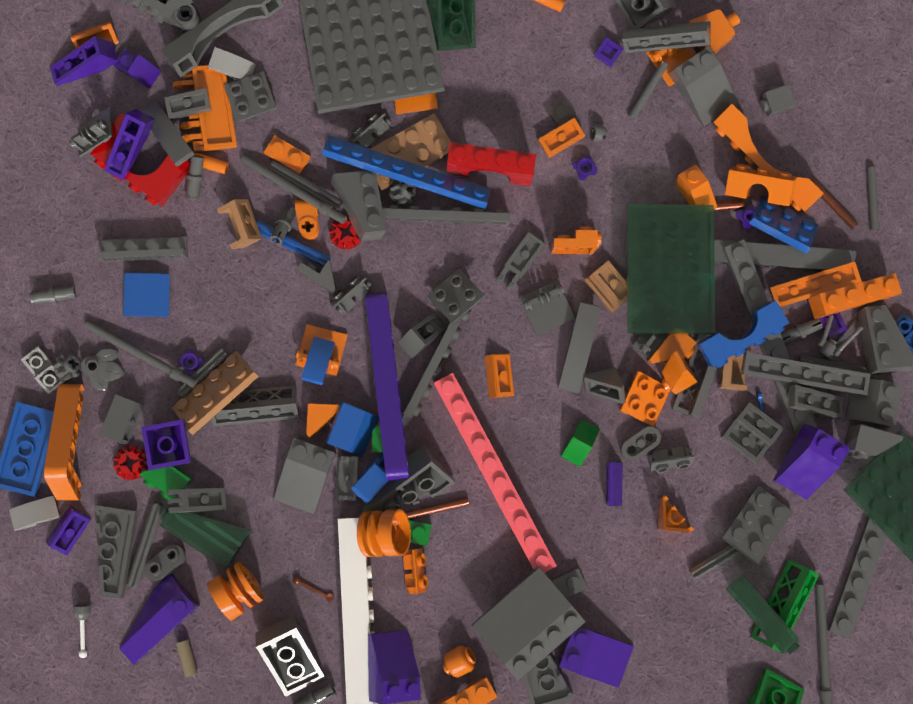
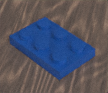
M761 195L749 224L807 254L812 246L818 224L809 218L795 213L790 208L767 203L768 198Z

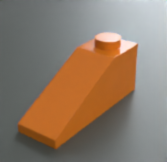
M677 351L672 353L662 371L664 376L662 383L667 391L671 390L676 395L698 383L682 356Z

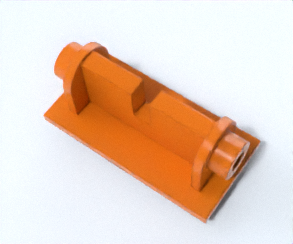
M423 548L408 549L406 554L403 555L404 570L412 569V573L405 574L406 590H408V594L427 592L428 578L425 575L426 556L423 553Z

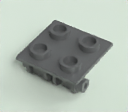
M264 71L224 85L236 122H242L245 119L276 109V104Z
M109 106L78 127V133L71 137L69 144L72 148H78L79 157L92 152L95 147L103 142H107L112 137L111 107Z
M457 269L430 292L427 297L436 309L440 310L453 324L484 298L485 295L460 269Z
M558 280L519 297L536 336L575 319L564 295L565 291Z

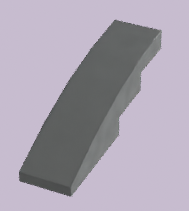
M155 98L138 109L155 118L151 131L177 167L195 155Z
M580 301L558 388L576 393L580 392L601 306Z

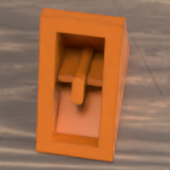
M308 404L307 436L312 438L336 416L340 405Z

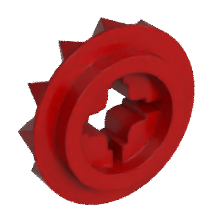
M346 215L347 219L344 224L335 220L332 222L329 230L332 243L344 250L355 248L361 242L348 215ZM350 226V233L352 234V236L346 235L341 240L343 233L341 232L339 227L341 229H347V227Z
M125 446L118 450L113 458V468L117 475L125 480L140 478L141 472L146 471L148 467L146 453L137 446ZM128 455L133 460H139L132 465V470L129 466H122L124 462L128 461Z

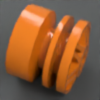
M403 510L365 511L361 514L357 524V542L364 556L382 557L386 555L390 557L406 554L411 541V529L408 516Z
M240 561L234 564L235 571L231 567L226 570L229 580L219 574L207 582V587L213 600L230 621L245 612L242 602L252 608L255 606L254 600L258 603L264 600L257 579Z

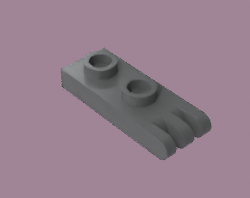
M225 488L167 490L168 496L176 495V498L168 499V504L177 505V507L168 508L169 513L224 511L227 509Z

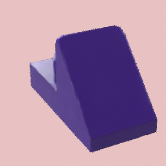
M125 48L118 57V62L113 65L116 69L149 89L161 73L158 68L141 55H135Z

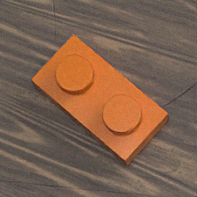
M573 118L539 138L538 142L547 157L551 158L585 138V134L576 119Z
M276 135L273 136L264 151L266 156L299 175L302 174L311 159V156Z

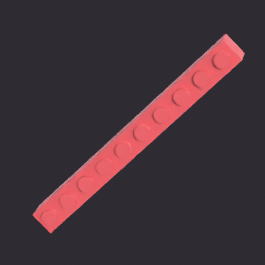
M451 373L434 382L437 392L533 571L538 566L544 573L556 567L557 565L454 374Z

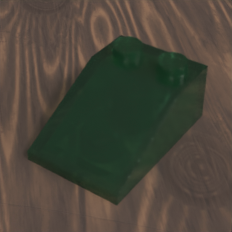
M426 0L437 51L476 48L475 0Z

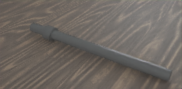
M244 154L241 157L242 163L319 209L320 213L324 216L331 217L341 224L345 223L347 217L335 210L333 205L320 201Z
M90 320L85 322L84 327L169 374L171 379L177 382L181 381L192 388L196 386L198 381L185 374L184 370L177 366H170Z
M816 584L822 689L819 690L822 704H831L833 690L830 689L825 584Z

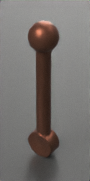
M299 576L293 578L294 584H300L320 594L328 602L334 600L332 593L327 594L302 581Z

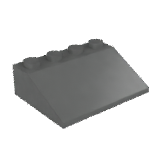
M538 566L471 625L508 670L519 680L586 621Z

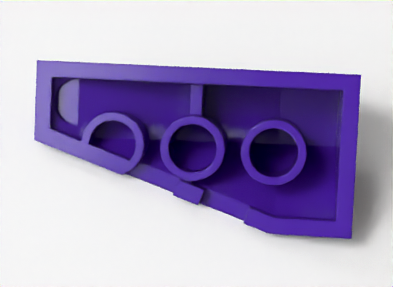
M172 573L153 589L119 648L133 665L200 606Z

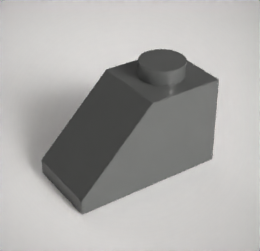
M434 312L412 327L398 343L413 358L444 333L448 327Z

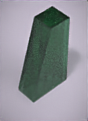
M168 508L160 517L162 522L159 525L225 569L229 567L252 532L249 528L195 512L169 513Z
M744 575L738 577L726 588L727 592L782 654L785 655L788 652L791 655L800 647L798 643L802 640Z

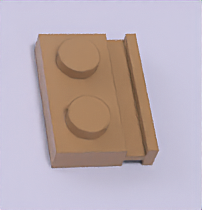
M609 260L584 280L610 313H613L636 294Z

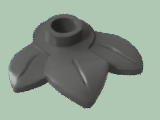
M102 349L95 356H88L82 361L81 370L90 378L91 385L94 388L106 391L108 381H115L124 376L122 368L115 363L119 355L117 350ZM93 362L97 367L95 370H89L88 364Z

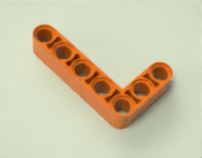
M59 384L44 466L45 480L56 500H80L81 498L79 487L82 485L73 467L84 400V397H82V391H84L82 384Z

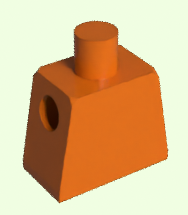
M718 9L688 22L711 21L710 45L698 46L700 51L709 46L713 53L716 54L732 40L736 34L733 27L740 23V19L735 12L725 17L723 12Z

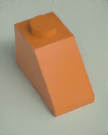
M697 165L678 174L675 186L699 218L717 208L709 181Z
M676 326L648 359V362L650 364L668 362L675 351L683 359H689L696 350L694 345L697 342Z

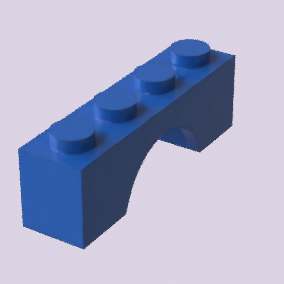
M772 300L752 311V327L745 336L736 340H730L720 333H714L696 343L707 364L711 367L716 366V368H719L728 363L727 358L733 355L738 357L747 352L746 348L752 344L757 346L765 342V337L769 334L777 335L784 331V326L789 324L778 302Z

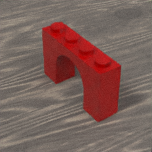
M122 113L112 124V137L107 142H103L95 147L90 153L95 158L93 162L102 169H105L125 115ZM168 155L153 173L136 175L128 172L124 180L129 182L127 187L138 194L140 191L146 195L144 199L153 206L158 203L163 207L188 174L190 162L186 160L177 167ZM112 175L113 177H115V178H116L117 180H119L120 182L122 181L121 179H119V178H117L116 176Z
M450 142L447 175L468 177V172L491 171L510 177V184L531 186L536 154Z

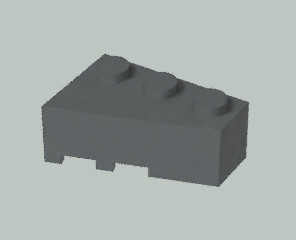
M357 171L333 174L330 184L342 200V206H344L348 213L349 220L360 240L382 239L386 228L376 173Z
M887 306L864 307L856 315L858 326H863L860 336L868 374L880 375L913 370V353Z

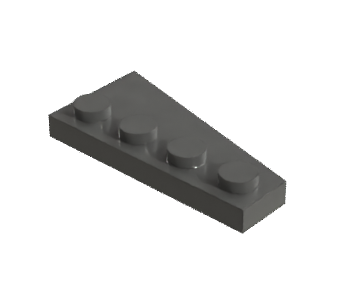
M95 505V513H97L96 533H98L99 540L97 553L100 556V566L98 567L100 595L122 599L125 596L138 511Z
M550 654L523 676L530 704H559L575 699Z

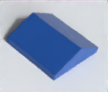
M341 402L326 443L363 457L378 416Z

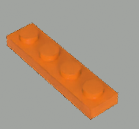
M854 261L770 287L774 300L778 302L780 307L809 299L820 293L861 283L862 281Z

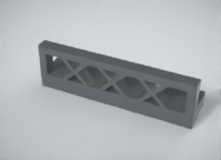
M711 21L627 29L626 32L622 33V42L626 53L710 45Z
M185 236L101 240V252H97V259L102 262L188 259V238Z
M700 329L696 342H700L703 335L709 337L713 333ZM695 344L694 348L696 350L690 357L688 365L693 369V374L696 375L699 381L698 388L692 391L687 388V393L683 394V391L679 392L672 410L699 418L717 368L716 366H709L706 362L705 368L699 371L696 370L694 360L696 357L701 356L702 353L697 354L698 346ZM703 371L702 377L700 378L698 373ZM696 391L695 397L693 398L691 393ZM689 395L692 401L690 411L678 407L681 398Z
M296 385L243 390L211 419L213 427L299 418ZM292 393V398L280 397L283 394ZM268 395L270 397L267 400H259L261 396ZM240 398H248L246 402H238Z

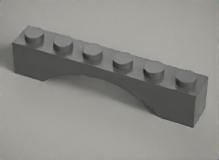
M233 0L162 48L161 52L169 65L181 78L199 65L207 48L224 32L244 22L268 18L283 8L284 5L281 0Z

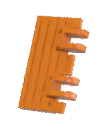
M208 65L197 66L182 76L183 79L192 78L193 80L173 82L174 89L193 88V91L206 88L208 90L212 111L188 116L189 119H199V121L179 123V129L181 130L199 129L200 134H186L182 136L186 143L193 142L194 152L236 148L237 142L232 110L224 85L227 84L226 75L208 69Z

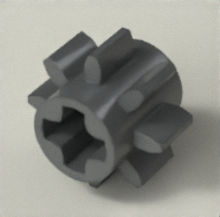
M398 180L392 182L394 186L390 187L389 191L391 200L394 203H398V205L403 204L404 206L412 203L411 198L415 197L416 194L415 186Z
M68 353L66 355L61 354L55 358L57 363L53 367L58 377L66 381L79 376L77 371L81 369V364L76 356Z

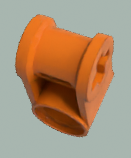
M302 199L295 200V210L299 231L304 239L313 240L319 234V213L314 206ZM307 225L312 226L310 232L306 231Z

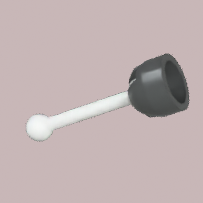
M91 604L73 605V615L80 621L81 650L78 654L81 658L87 656L84 620L91 614Z

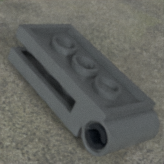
M118 0L123 4L128 2L134 5L133 9L143 15L146 12L151 15V19L156 23L162 25L164 22L183 34L202 22L192 0Z

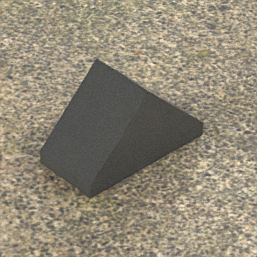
M615 367L584 376L587 394L621 404L626 402L624 385Z

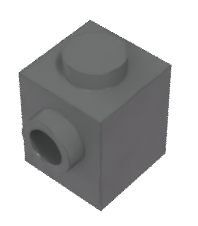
M775 85L767 88L760 100L761 110L766 112L767 117L791 110L796 105L789 85L779 88Z

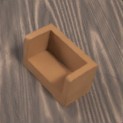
M234 199L217 209L218 213L229 214L238 241L230 244L231 249H242L262 239L248 199Z
M751 347L746 348L747 352L751 351ZM744 354L738 357L733 355L727 358L728 363L720 367L719 389L747 390L748 385H745V375L741 374Z

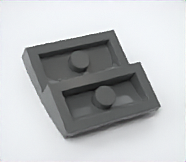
M749 402L721 438L752 463L757 464L784 428Z

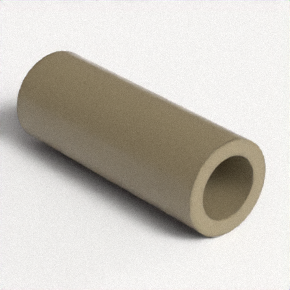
M189 639L177 642L176 647L184 676L189 677L197 674Z

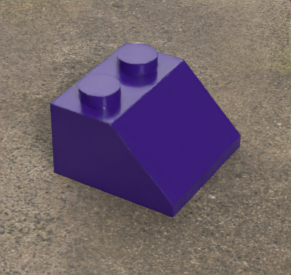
M184 419L141 427L148 470L192 463Z

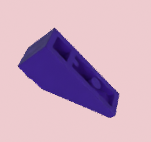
M94 36L51 65L50 69L54 84L59 86L102 72L118 62L112 42Z
M137 109L126 113L104 171L121 180L126 178L148 138L155 118Z

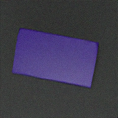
M607 463V506H622L623 463Z
M70 505L47 539V545L67 556L91 518Z

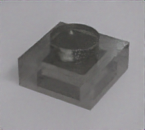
M563 97L546 110V113L558 127L576 115V112Z

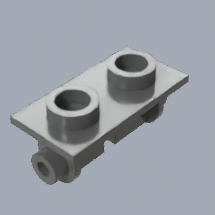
M375 112L368 117V123L365 126H358L351 132L352 137L349 138V141H356V145L367 148L375 141L371 133L374 132L379 138L390 129L391 122L387 118L383 119L386 115L385 113Z
M363 275L359 277L354 276L349 280L348 287L343 291H337L332 296L333 300L329 303L334 308L338 305L336 310L340 315L346 314L356 305L352 299L354 295L360 301L365 297V294L371 292L370 289L373 286L368 281L364 283L366 278Z
M658 313L632 346L649 359L674 329L675 325L671 323L672 320L669 317H664Z
M691 447L671 448L672 456H668L667 449L652 451L651 454H648L649 463L651 462L650 472L664 473L671 468H689L690 465H693L695 457L692 455Z

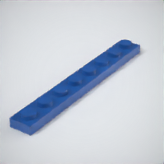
M328 136L322 152V156L486 209L491 192L489 188L339 138Z

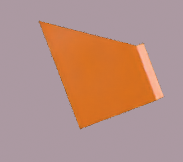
M666 495L661 496L659 500L657 529L692 532L694 530L692 526H688L684 521L685 518L678 512L676 507L668 502L669 498Z

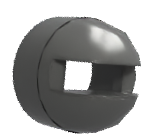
M593 124L590 132L591 141H603L606 138L607 129L602 125Z

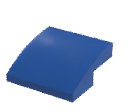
M124 273L123 316L169 317L170 274Z

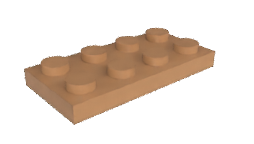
M434 113L370 149L427 167L448 155L451 141ZM376 173L378 186L381 191L393 186L392 182L396 181Z
M236 350L187 395L180 399L172 409L180 420H185L186 429L194 435L259 376Z

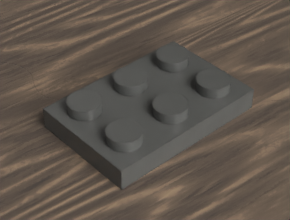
M758 485L721 538L753 563L759 564L793 511Z

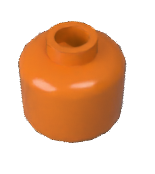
M459 645L444 655V671L455 678H461L474 670L477 661L476 656L469 647Z

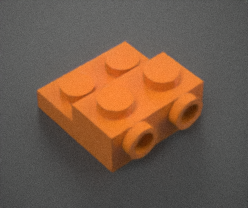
M579 227V230L575 231L572 238L570 235H558V238H554L551 244V254H594L599 245H601V232L592 230V227Z

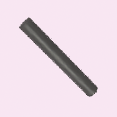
M660 62L630 111L629 117L634 120L637 118L667 69V63Z
M867 167L870 230H879L875 167Z

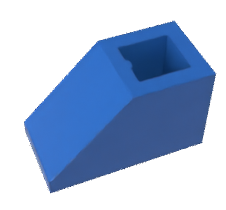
M383 453L365 468L351 488L366 504L388 482Z

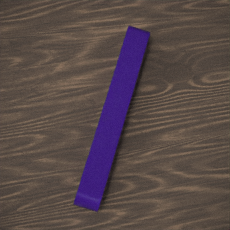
M387 291L365 294L387 481L409 478Z

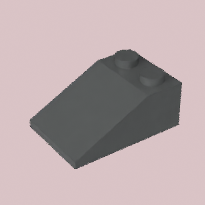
M709 46L668 74L703 127L719 117L731 104L734 106L738 104L725 72Z
M294 438L273 500L314 514L337 453Z
M295 614L255 633L256 648L285 696L325 678V674L309 639Z

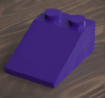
M804 423L773 480L807 500L841 466L850 448L819 428Z
M580 626L566 639L557 664L559 667L619 688L634 646Z
M408 631L368 634L369 701L379 704H391L421 700L420 674Z

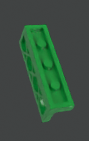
M789 559L750 637L781 653L819 574ZM792 568L800 569L801 572L798 578L791 580L789 574ZM789 587L790 594L788 598L781 600V590ZM779 606V616L771 619L770 612L772 608ZM769 626L770 634L767 640L759 637L762 628Z

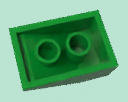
M766 668L747 704H800L805 689Z

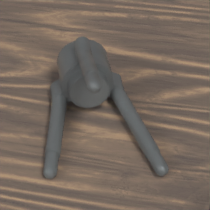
M831 314L822 338L818 343L821 346L819 352L831 360H834L836 356L838 357L841 351L863 330V326H859L841 344L857 323V319H854L849 324L847 330L842 333L837 341L831 338L826 341L834 315Z

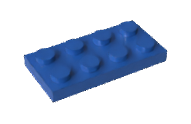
M16 402L0 457V488L37 497L44 473L54 411Z

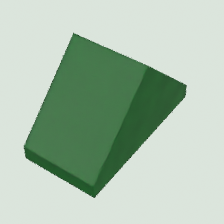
M581 419L561 457L580 467L592 449L600 429Z

